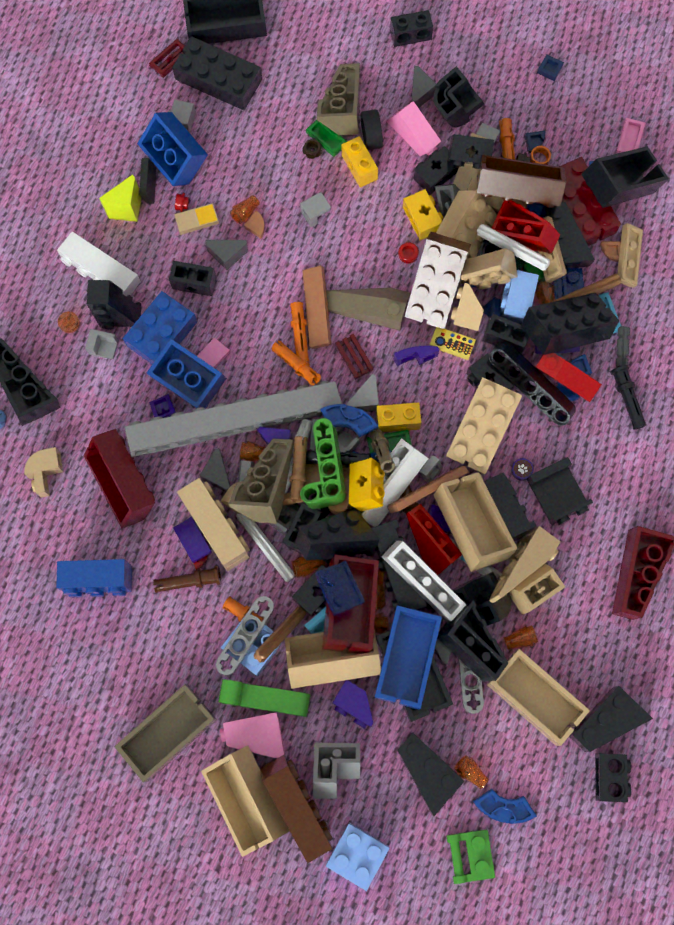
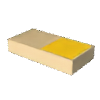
M213 203L174 214L180 235L219 224Z

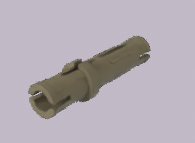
M376 429L370 433L372 449L377 454L381 470L389 473L395 468V463L389 451V442L384 437L383 431L381 432V429Z

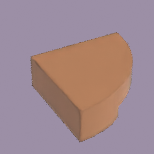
M255 211L244 225V228L260 239L264 235L265 225L261 214Z
M601 241L600 246L604 255L612 261L619 262L621 241Z

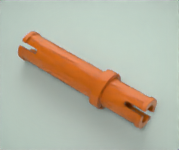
M503 118L499 121V142L502 146V158L515 160V135L512 132V120L510 118Z
M293 302L290 304L292 321L290 323L294 332L296 355L310 363L305 329L307 320L304 319L303 302Z
M278 340V343L275 342L272 345V351L291 366L298 376L306 379L312 386L320 381L321 375L313 370L306 360L299 358L282 341Z

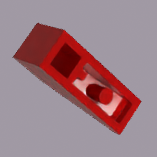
M555 353L543 355L536 366L539 371L588 402H591L602 385Z
M421 503L406 514L421 557L436 575H439L462 555L461 551Z

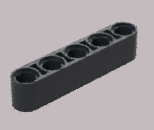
M504 341L497 344L489 354L490 362L555 424L560 426L568 424L576 411L573 402L510 343ZM498 351L502 352L505 357H502ZM514 366L518 367L520 371H517ZM529 381L534 382L536 386H533ZM545 395L550 397L552 401L546 399ZM560 410L566 412L567 415L562 414Z

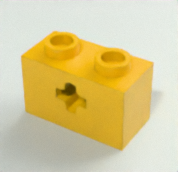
M360 136L343 143L342 157L359 187L361 188L378 180V167Z
M426 189L403 198V209L419 240L427 238L430 232L436 233L444 218L441 212H437L432 195H428Z
M419 402L377 406L376 418L379 426L378 429H381V432L420 430L421 414Z
M373 458L350 464L349 505L361 512L383 506L385 472L381 470L380 463Z

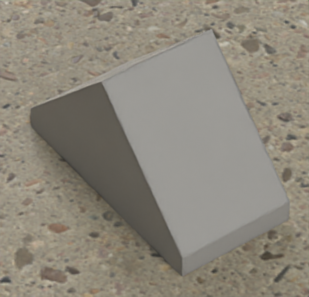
M374 374L367 379L347 402L348 406L360 408L365 412L376 411L379 401L376 376Z

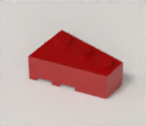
M504 200L492 226V229L531 250L551 254L560 237V234L550 222L528 211L514 201Z

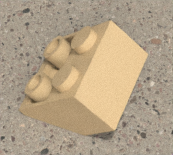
M505 248L467 259L461 274V280L470 283V285L477 286L479 289L490 288L491 284L509 283L511 279L518 277L514 252Z
M464 283V287L459 286L456 298L460 299L458 307L454 306L451 319L454 320L453 325L478 331L484 309L470 284Z
M545 563L509 593L514 604L521 614L524 615L565 588V585L554 569ZM502 574L497 579L500 580L505 575Z

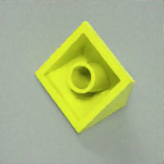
M131 175L99 198L109 219L138 222L141 196L139 195L136 179Z

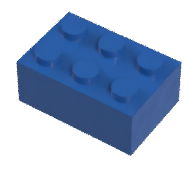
M156 112L137 143L172 186L190 184L208 156L172 112Z
M161 291L122 339L128 348L153 364L170 339L178 344L184 340L197 324V319L193 312Z
M172 339L169 340L146 373L193 407H204L205 409L227 379L221 372Z
M125 559L57 561L56 588L63 591V594H68V597H82V593L90 594L92 597H102L104 593H112L113 596H126V592H132V565Z

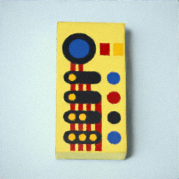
M436 327L429 346H438L440 351L469 360L476 339Z

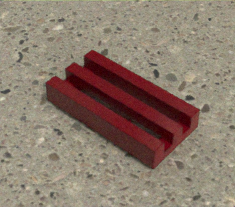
M176 39L149 63V66L164 78L173 70L172 67L180 53L183 54L185 45ZM179 46L180 48L172 54L171 52ZM168 54H170L161 65L157 66L159 62H161Z
M351 334L348 338L345 337L341 342L335 343L355 380L373 371L372 364L354 334ZM349 342H353L355 348L357 349L362 360L367 366L366 369H364L363 365L361 364L360 360L358 359L356 353L354 352ZM343 345H345V346L347 347V349H348L349 353L351 354L353 360L355 361L356 365L358 366V368H359V370H360L359 373L356 372V370H355L354 366L352 365L350 359L348 358L347 354L345 353V351H344V349H343V347H342Z

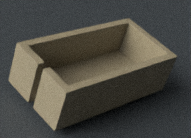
M186 684L114 746L142 782L151 780L217 721L204 704L198 705L201 700Z

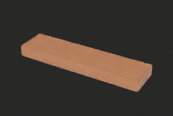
M320 265L302 270L309 345L311 349L332 345L324 267Z
M464 465L454 468L394 501L387 508L390 513L398 512L435 492L441 483L458 479L469 472Z

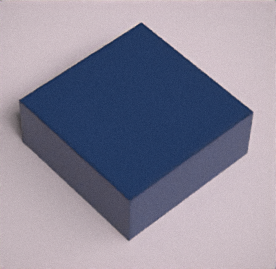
M546 54L537 73L555 81L564 62Z

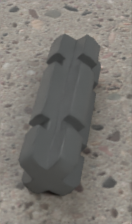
M627 326L618 328L617 336L619 338L617 339L616 352L618 358H616V367L628 365L629 358L627 356L629 355L630 343L628 336H630V327Z

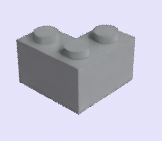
M314 743L313 799H337V779H360V743Z

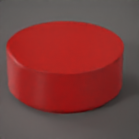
M406 242L399 247L398 256L402 262L413 263L417 260L419 249L414 243Z

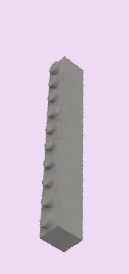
M321 381L311 387L302 385L297 387L296 390L288 391L284 389L269 396L261 394L256 396L255 399L247 400L242 398L232 404L219 403L214 405L213 408L205 409L200 407L190 413L177 412L167 418L159 416L150 419L148 422H131L128 426H125V434L131 457L254 431L259 427H272L322 416L321 408L342 403L336 382Z

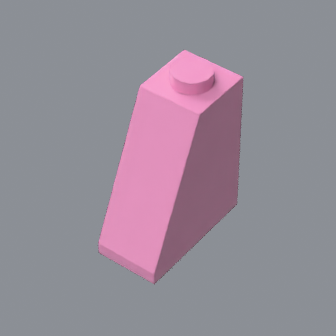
M414 101L400 109L386 121L420 157L424 154L429 156L438 149L436 145L441 140Z
M277 712L223 723L224 728L220 729L221 740L226 742L228 747L242 749L249 746L252 753L272 758H279L285 755Z

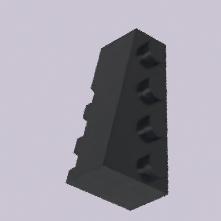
M0 338V384L21 425L24 426L61 408L58 399L32 373L29 367L20 360L7 343Z
M397 519L373 527V532L379 538L375 550L379 556V559H377L379 561L378 568L380 572L384 571L387 579L384 580L387 592H392L394 600L391 603L394 611L397 606L417 611L425 609L427 607L426 601L381 557L396 541H403L405 543L404 538L398 535L397 528L400 526Z

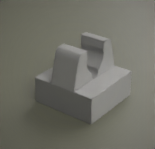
M432 455L419 472L423 480L429 483L435 479L443 467L440 460Z

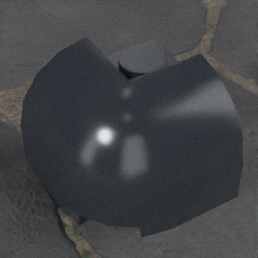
M457 66L435 85L433 102L440 114L452 127H460L470 121L469 116L484 105L483 100L474 91L468 79Z
M493 571L467 581L452 590L463 602L474 600L477 606L475 608L481 619L485 620L487 626L501 621L511 611L512 602L509 592L494 603L489 601L498 583Z

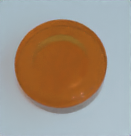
M67 311L59 316L58 326L63 332L73 333L79 328L80 321L75 313Z

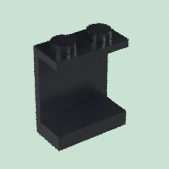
M568 457L531 474L527 479L551 525L555 523L562 525L570 520L569 516L575 513L577 516L588 512V507L593 503L592 499L586 500L569 469L572 463Z

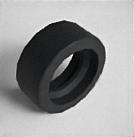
M378 110L362 111L361 128L364 145L367 150L382 148L383 135Z

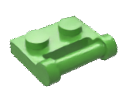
M487 829L446 835L452 854L455 874L453 876L454 884L495 878ZM463 840L466 842L470 873L464 874L459 841Z

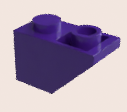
M346 680L332 702L336 706L334 710L345 717L347 713L355 717L353 722L364 729L366 726L372 727L373 719L366 691Z

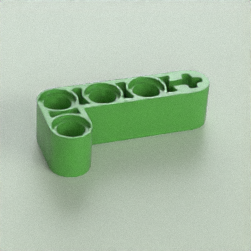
M321 418L313 426L320 481L307 484L300 491L301 499L311 509L338 505L346 498L337 431L329 419ZM332 448L329 454H324L325 450ZM335 468L333 474L327 475L329 469ZM338 488V492L330 496V492ZM317 493L314 499L308 500L311 494Z
M222 679L218 702L307 717L311 694Z

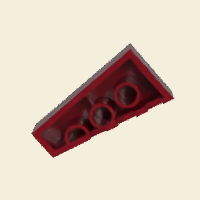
M641 526L628 530L612 610L613 615L631 620L643 618L654 594L656 584L660 581L663 575L662 571L672 555L671 552L674 548L673 535Z

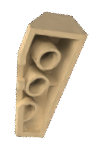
M540 526L522 537L516 545L518 549L508 559L510 561L509 565L502 572L505 576L497 583L489 601L494 603L501 599L547 561H552L558 554L557 547L561 541Z

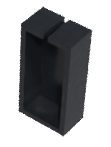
M183 0L188 39L192 36L211 44L267 36L262 0Z
M192 36L183 48V54L180 53L172 67L175 80L241 110L246 109L262 81L260 66Z
M648 146L597 158L581 174L602 208L654 194L669 180L660 164L656 165L643 177V174L657 162Z
M591 293L529 307L521 327L541 353L546 355L608 340L611 338L620 320L609 308H605L606 304L597 293Z
M391 630L376 636L383 659ZM434 657L432 658L421 709L403 706L409 722L429 715V709L434 713L453 705Z

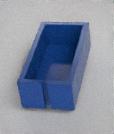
M401 606L396 607L374 698L395 703L396 699L400 700L399 705L418 710L421 709L441 624V616Z

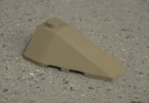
M360 63L340 64L332 78V84L329 88H326L325 96L318 102L317 120L338 135L359 134Z
M395 288L326 290L328 312L399 331L411 295L410 292Z
M272 439L259 455L260 460L253 468L250 467L248 469L245 479L242 482H238L234 487L229 501L231 508L255 522L277 524L284 501L294 446L293 440Z

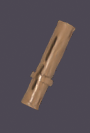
M303 436L294 437L292 476L289 477V482L291 483L289 501L294 502L295 499V503L303 502L300 491L307 482L305 466L308 438H303Z

